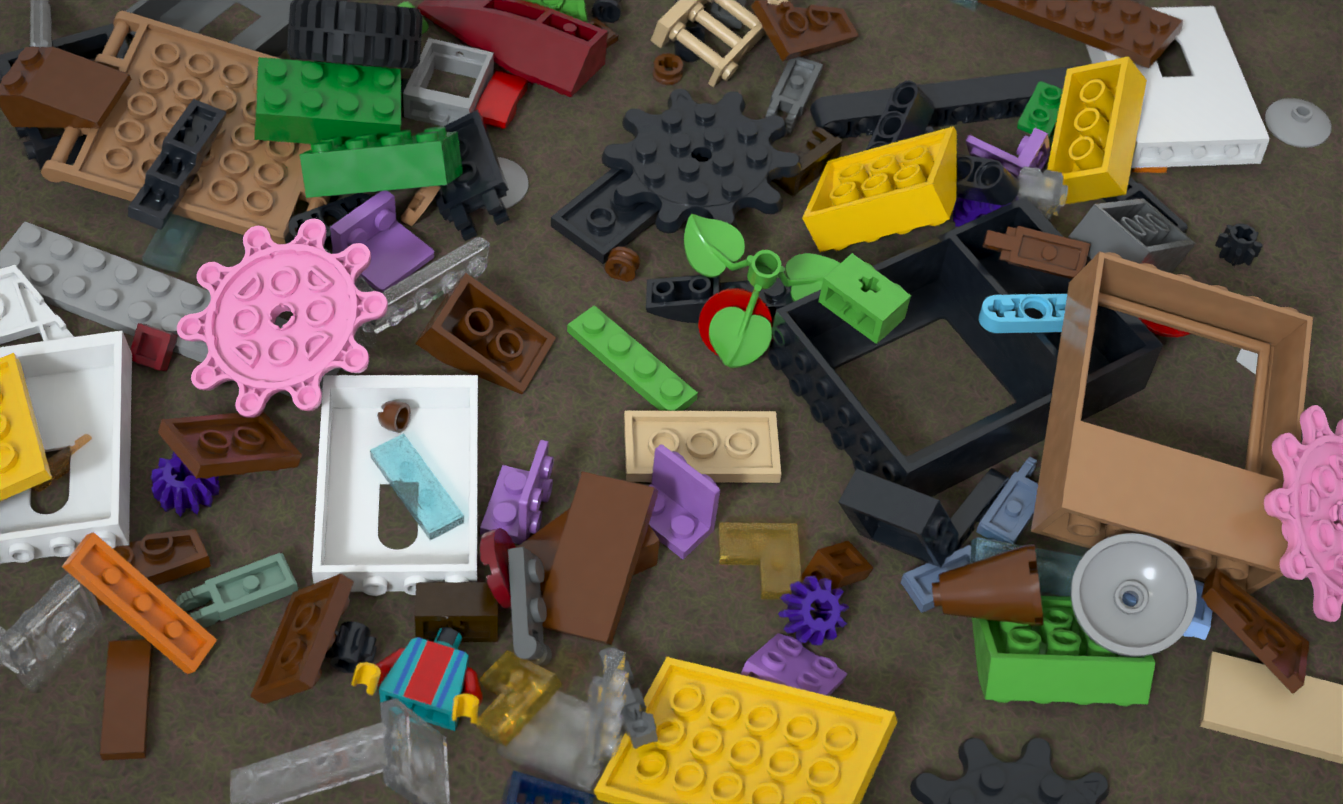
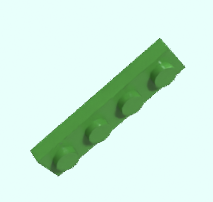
M595 305L567 324V332L659 411H683L697 400L698 392Z

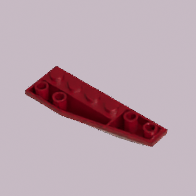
M424 0L417 6V9L420 10L423 16L472 48L493 52L494 62L512 74L568 97H572L605 65L607 30L542 5L525 0Z

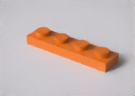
M94 532L84 537L62 566L187 674L194 673L217 641L215 637Z

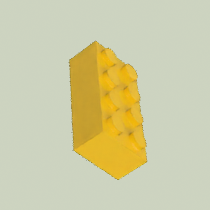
M1129 56L1067 69L1044 182L1062 203H1077L1121 196L1127 193L1147 79Z

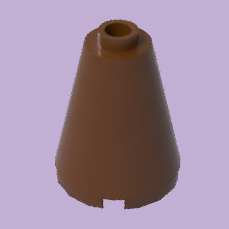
M1035 544L1024 545L940 573L939 582L932 583L934 607L942 606L943 614L1032 626L1044 625Z

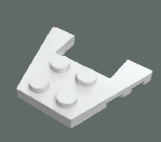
M16 265L0 269V344L37 333L41 334L43 341L74 337L66 328V324L47 306L44 298Z

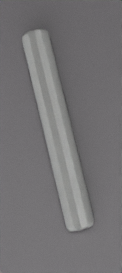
M49 0L30 1V47H52L51 5Z

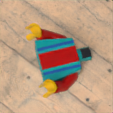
M447 627L439 629L434 642L419 637L413 638L406 648L398 649L376 664L367 662L357 664L351 685L354 687L357 684L367 685L366 693L374 695L377 687L380 686V706L383 709L456 731L459 717L461 716L470 717L471 723H477L478 709L483 700L477 672L469 667V655L464 651L457 650L462 636L459 632Z

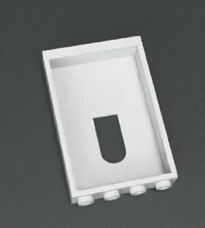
M1214 6L1152 8L1183 20L1182 31L1175 40L1181 45L1193 76L1162 77L1156 61L1149 69L1134 63L1147 79L1131 168L1261 164L1270 138ZM1086 44L1092 64L1120 58Z
M123 331L0 347V358L14 353L21 362L45 452L71 448L69 499L59 511L52 514H39L35 512L30 504L31 488L0 501V564L9 562L25 563L32 559L51 556H70L84 537L92 532L96 533L112 548L123 545L129 546L132 352Z
M324 375L312 563L313 584L342 573L354 581L350 592H364L368 595L378 596L386 593V591H405L407 594L415 595L416 583L477 582L478 375ZM387 401H400L410 406V420L402 433L389 431L380 425L377 414L378 412H383L381 408L383 403ZM380 484H419L418 535L415 542L407 548L400 550L387 548L378 538Z

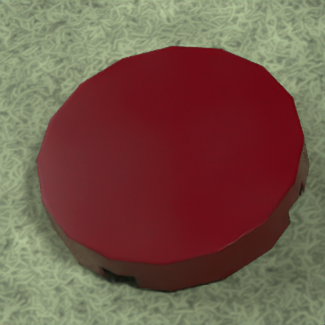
M497 528L482 535L480 558L483 566L487 564L490 566L491 575L487 576V583L494 598L502 607L508 609L511 608L508 549L516 548V546L504 529Z

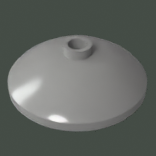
M1120 534L1100 541L1082 557L1074 572L1071 583V604L1080 627L1096 644L1110 652L1123 656H1148L1167 649L1186 632L1196 609V585L1187 563L1171 546L1148 535ZM1126 593L1132 594L1136 598V605H1125L1122 596Z

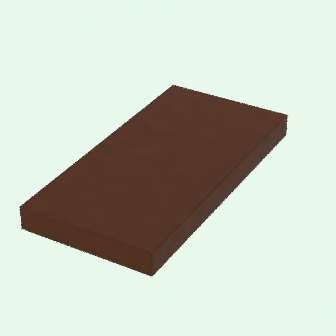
M582 471L542 596L547 611L546 621L542 622L544 629L612 646L659 493L655 487Z

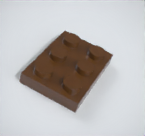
M264 411L255 418L244 417L240 413L162 419L158 430L159 435L196 479L297 468L302 457L299 450Z
M341 573L293 592L250 697L259 703L267 704L309 690L316 685L322 674L320 667L325 654L335 641V629L340 616L344 614L349 606L350 599L348 596L354 581Z

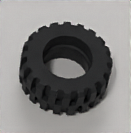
M293 0L289 10L287 51L290 57L295 59L415 69L420 63L423 16L419 9L337 0Z

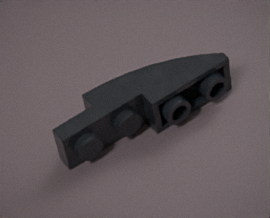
M703 275L647 279L646 310L647 313L685 323H698L704 304L714 294L731 288L745 289L753 292L754 287L748 280L721 283L720 276L709 278ZM779 278L776 279L772 287L761 289L759 297L768 306L771 316H775L777 309L794 302L791 298V287H785Z

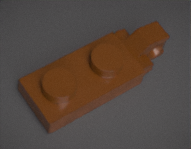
M1017 226V228L1007 227L1006 234L987 230L983 248L1001 252L999 260L1006 261L1008 264L1073 279L1085 267L1090 244Z

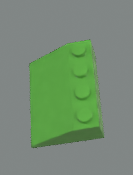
M1041 596L1044 625L1040 626L972 618L978 678L985 700H994L1001 703L1034 701L1040 704L1074 702L1080 705L1114 703L1120 706L1148 704L1156 663L1153 656H1123L1110 652L1096 644L1087 636L1076 620L1071 597Z

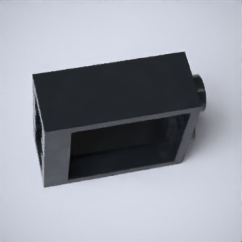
M856 469L838 503L858 533L867 539L941 568L946 558L950 557L956 550L959 535L941 502L938 499Z

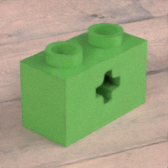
M852 253L824 277L818 302L878 344L905 319L911 295L900 285L893 283L876 271L872 265L862 261Z

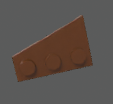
M755 0L751 5L782 61L846 45L853 42L859 36L843 8L818 5L801 8L794 7L793 2L782 1L779 5L768 4V0Z
M196 529L146 534L142 541L129 542V546L123 545L113 548L155 586L211 567L209 556ZM82 585L92 609L105 605Z
M1215 568L1205 578L1201 598L1284 686L1294 694L1305 682L1309 641Z

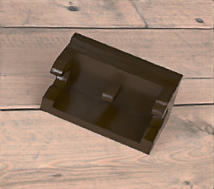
M816 127L812 130V133L820 138L822 143L811 137L804 146L794 152L801 161V172L795 177H779L772 180V182L792 197L822 175L827 161L840 157L842 139L839 137L835 138L824 129Z
M487 582L416 583L415 638L419 637L434 642L439 629L447 627L459 632L462 636L461 642H498V602L494 598Z

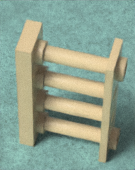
M679 0L658 21L650 41L659 48H662L670 39L681 42L715 69L708 83L714 87L721 79L728 81L738 68L737 63L766 32L758 18L735 0ZM768 0V4L779 5L782 1L791 2L792 0ZM707 1L710 3L715 1L751 30L743 38H740L704 10V5ZM689 20L692 22L696 20L733 49L722 58L685 29V24Z

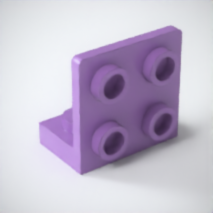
M1034 128L1030 137L1025 135L1021 140L1016 152L1019 155L1018 158L971 135H968L965 141L970 156L999 161L1017 179L1020 188L1023 185L1030 188L1034 186L1051 152L1048 133Z
M387 190L380 191L330 226L333 254L340 253L356 243L364 244L369 248L371 263L359 277L382 294L391 290L434 258V250L396 221L395 196Z
M540 440L530 471L502 465L480 527V535L497 528H502L509 534L514 543L521 544L529 538L530 533L535 534L538 532L542 519V511L539 510L541 501L548 502L553 486V479L549 478L553 468L554 457L548 456L549 441Z
M660 444L655 449L652 483L649 485L655 487L659 493L649 525L661 543L684 559L714 531L720 489L711 477L706 474H700L687 464L682 455L678 452L670 451Z
M778 633L746 661L740 675L830 696L844 682L847 673L839 669L831 659L818 656L804 648L797 639Z

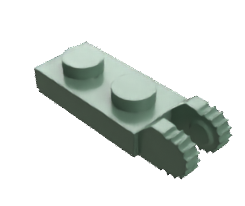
M277 553L206 580L205 584L181 593L176 599V604L184 611H189L205 605L211 599L212 605L201 608L199 611L189 615L203 628L214 625L219 619L223 621L291 595L298 590V586L283 553Z

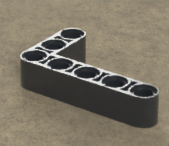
M904 81L895 87L866 150L924 134L935 107L932 99L915 82ZM957 154L956 198L994 205H1006L1017 197L1020 190L1019 182L999 161Z

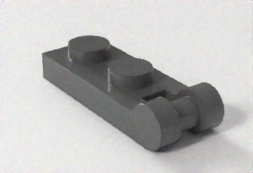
M525 547L508 549L514 653L529 664L542 668L548 665L552 658L551 649L544 644L542 622H545L547 617L546 605L541 598L540 582L544 580L543 564L538 556Z

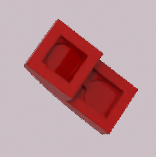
M500 71L494 73L475 111L478 110L485 124L504 129L509 125L516 114L517 103L527 91L528 80Z

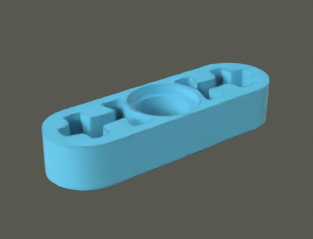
M1067 294L992 295L983 301L979 313V322L984 329L992 333L1062 332ZM1035 308L1044 317L1040 319L1031 318L1024 310Z

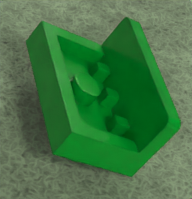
M1040 81L1017 124V129L1032 134L1034 128L1048 133L1050 149L1052 147L1063 89Z

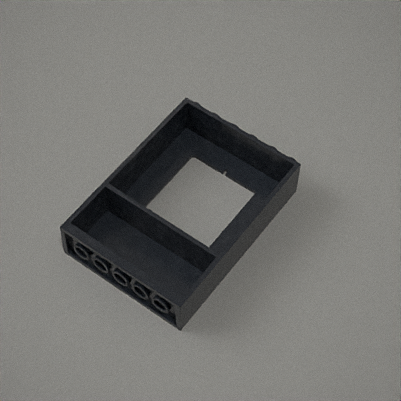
M1026 196L874 265L873 267L876 271L893 283L900 285L911 295L905 319L878 344L818 302L821 290L776 310L770 350L768 352L770 363L776 370H782L786 375L793 393L798 397L802 396L809 404L813 418L818 423L823 422L828 428L835 446L839 450L844 449L852 459L855 471L859 469L933 497L1045 440L1061 332L992 333L984 329L979 322V313L983 301L992 295L1068 293L1069 282L1072 279L1008 264L1006 261L999 260L1001 252L983 248L987 230L1006 234L1007 227L1017 228V226L1062 236ZM1098 305L1081 421L1146 388L1163 344L1138 317ZM1035 308L1024 310L1031 318L1040 319L1044 317ZM945 319L1014 398L1016 403L909 456H905L867 412L866 408L836 373L835 369L933 322Z

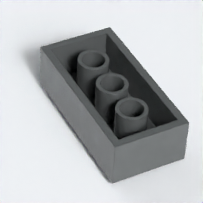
M1144 198L1094 204L1068 237L1090 244L1086 261L1090 262L1099 251L1103 253L1111 252L1129 261L1154 265L1157 269L1172 273L1196 244Z

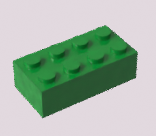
M258 57L254 140L313 144L329 137H342V141L345 142L346 140L355 139L357 135L376 133L377 139H380L384 136H390V132L400 131L401 69Z
M446 127L424 129V132L417 133L415 136H412L411 130L390 132V136H384L380 139H377L376 133L361 134L355 136V139L346 140L345 142L342 141V137H329L321 139V142L310 144L311 149L300 154L306 198L448 185L463 174L458 132H446Z

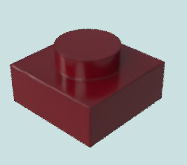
M138 323L130 348L132 361L159 371H167L178 335L147 324Z

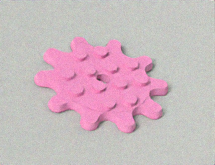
M309 219L300 226L294 240L283 245L273 242L269 231L265 227H251L243 237L245 255L239 264L233 267H225L216 262L203 264L197 272V281L203 288L209 290L211 295L210 303L206 309L199 313L185 315L177 325V333L183 340L191 342L203 341L208 346L207 357L192 372L191 381L193 385L199 390L210 391L224 382L235 381L239 386V394L235 406L240 415L244 417L255 418L259 416L270 397L281 391L289 392L292 395L294 404L300 410L313 411L317 409L322 401L320 382L326 373L335 368H343L351 373H361L367 369L369 354L363 346L357 344L354 339L355 333L363 323L381 319L387 313L388 301L384 294L378 291L362 292L355 286L359 275L371 263L369 248L364 244L356 243L340 253H328L324 250L327 231L325 224L319 219ZM291 311L293 316H291L286 324H283V328L275 325L276 318L282 312Z
M1313 405L1300 415L1303 436L1302 444L1291 433L1281 434L1272 443V452L1283 470L1284 482L1283 488L1274 489L1265 496L1264 508L1268 515L1282 522V534L1285 540L1288 541V548L1280 559L1282 574L1294 580H1302L1308 577L1314 590L1313 610L1316 617L1324 621L1335 622L1340 618L1343 603V419L1337 423L1334 434L1330 430L1323 409L1318 405Z

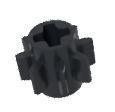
M1228 224L1224 233L1219 234L1215 243L1216 247L1222 248L1219 258H1224L1232 266L1243 263L1250 266L1253 258L1258 257L1263 244L1256 242L1259 233L1246 224H1236L1233 227Z
M354 621L343 622L339 632L335 631V641L326 652L325 657L331 658L330 664L336 670L344 673H354L359 663L367 662L373 664L377 650L375 646L376 637H371L370 629L361 623Z

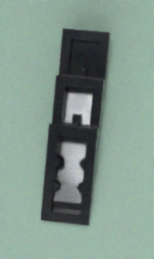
M196 99L191 101L164 138L161 153L146 172L145 184L128 206L127 217L157 229H163L208 154L226 118V111Z

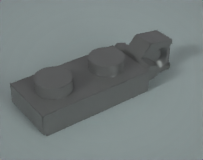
M614 646L601 650L599 656L605 681L633 748L636 749L638 746L657 742L658 737L653 714L646 713L645 703L639 687L631 689L630 685L635 684L628 660L620 662Z

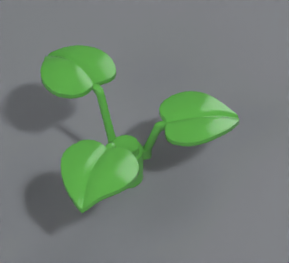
M695 214L689 216L684 232L686 257L692 268L701 275L715 278L720 276L726 267L731 271H735L749 266L747 278L754 287L746 312L737 307H726L714 315L709 326L710 342L723 364L730 368L744 367L753 363L764 354L772 338L770 322L763 316L752 315L761 289L772 287L777 277H779L785 287H791V298L795 302L821 290L824 277L840 264V262L822 255L805 253L791 258L784 268L781 266L779 256L770 250H761L754 256L749 255L746 260L737 262L742 258L745 249L744 238L738 229L727 222L703 218Z

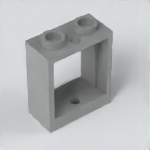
M428 38L420 56V63L414 69L403 93L404 117L445 126L474 112L484 89L494 75V53ZM437 69L477 78L469 98L426 89L434 70Z

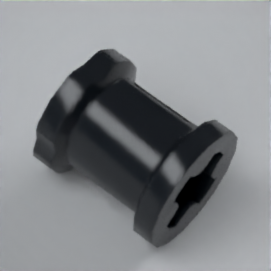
M621 0L595 1L591 11L593 17L601 22H616L621 14L619 5Z

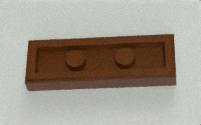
M146 639L108 642L100 746L102 760L146 758L153 645Z

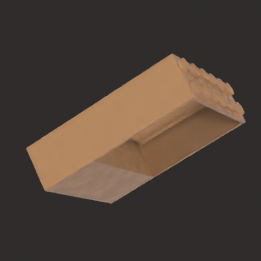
M1099 251L1069 282L1031 532L1089 549L1100 541L1115 535L1129 533L1148 535L1165 542L1176 550L1187 563L1194 579L1205 582V578L1217 568L1248 594L1254 593L1283 576L1280 569V559L1288 548V541L1285 540L1282 534V522L1267 514L1264 508V498L1274 489L1283 488L1284 482L1283 470L1272 452L1273 441L1281 434L1291 433L1301 443L1300 415L1304 411L1313 317L1299 313L1291 307H1279L1266 303L1261 298L1255 296H1243L1230 292L1223 286L1207 285L1194 281L1187 275H1175L1159 270L1151 264H1139L1123 259L1116 253H1103ZM1098 305L1258 354L1245 469L1081 421Z

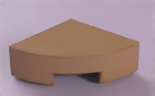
M421 187L407 205L401 216V221L413 226L441 187Z

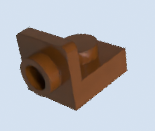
M849 541L818 549L803 572L802 579L804 580L807 576H815L818 581L828 578L832 580L831 590L838 589L842 586L867 579L873 567Z

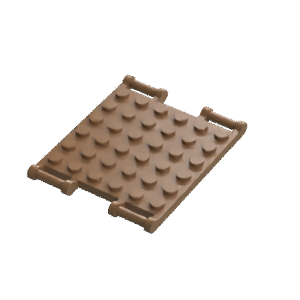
M119 11L113 21L114 29L102 54H98L94 62L129 74L132 79L101 128H64L65 131L51 160H47L41 170L42 176L51 182L65 181L132 201L145 184L146 172L161 153L164 138L191 101L196 99L227 113L208 154L173 214L242 235L251 227L263 226L269 231L273 242L283 245L286 244L283 236L290 219L294 216L299 200L309 203L307 211L329 204L331 196L306 198L300 154L310 150V144L254 140L258 57L280 58L126 11ZM136 32L124 59L116 58L127 33ZM87 135L74 165L66 164L78 136Z

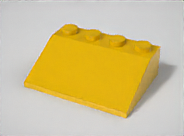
M955 127L945 128L827 161L802 217L819 252L831 249L842 250L851 244L863 241L868 243L874 242L883 236L895 233L906 234L914 228L926 225L938 226L949 220L956 202L957 132Z

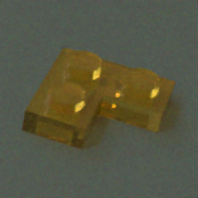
M719 523V565H759L761 599H781L780 597L783 594H792L790 588L792 582L800 581L802 583L797 523Z
M506 650L479 679L488 691L498 697L477 718L475 725L482 734L506 747L521 733L522 729L539 710L548 704L551 697L563 684L554 673L528 660H523L517 657L516 654Z

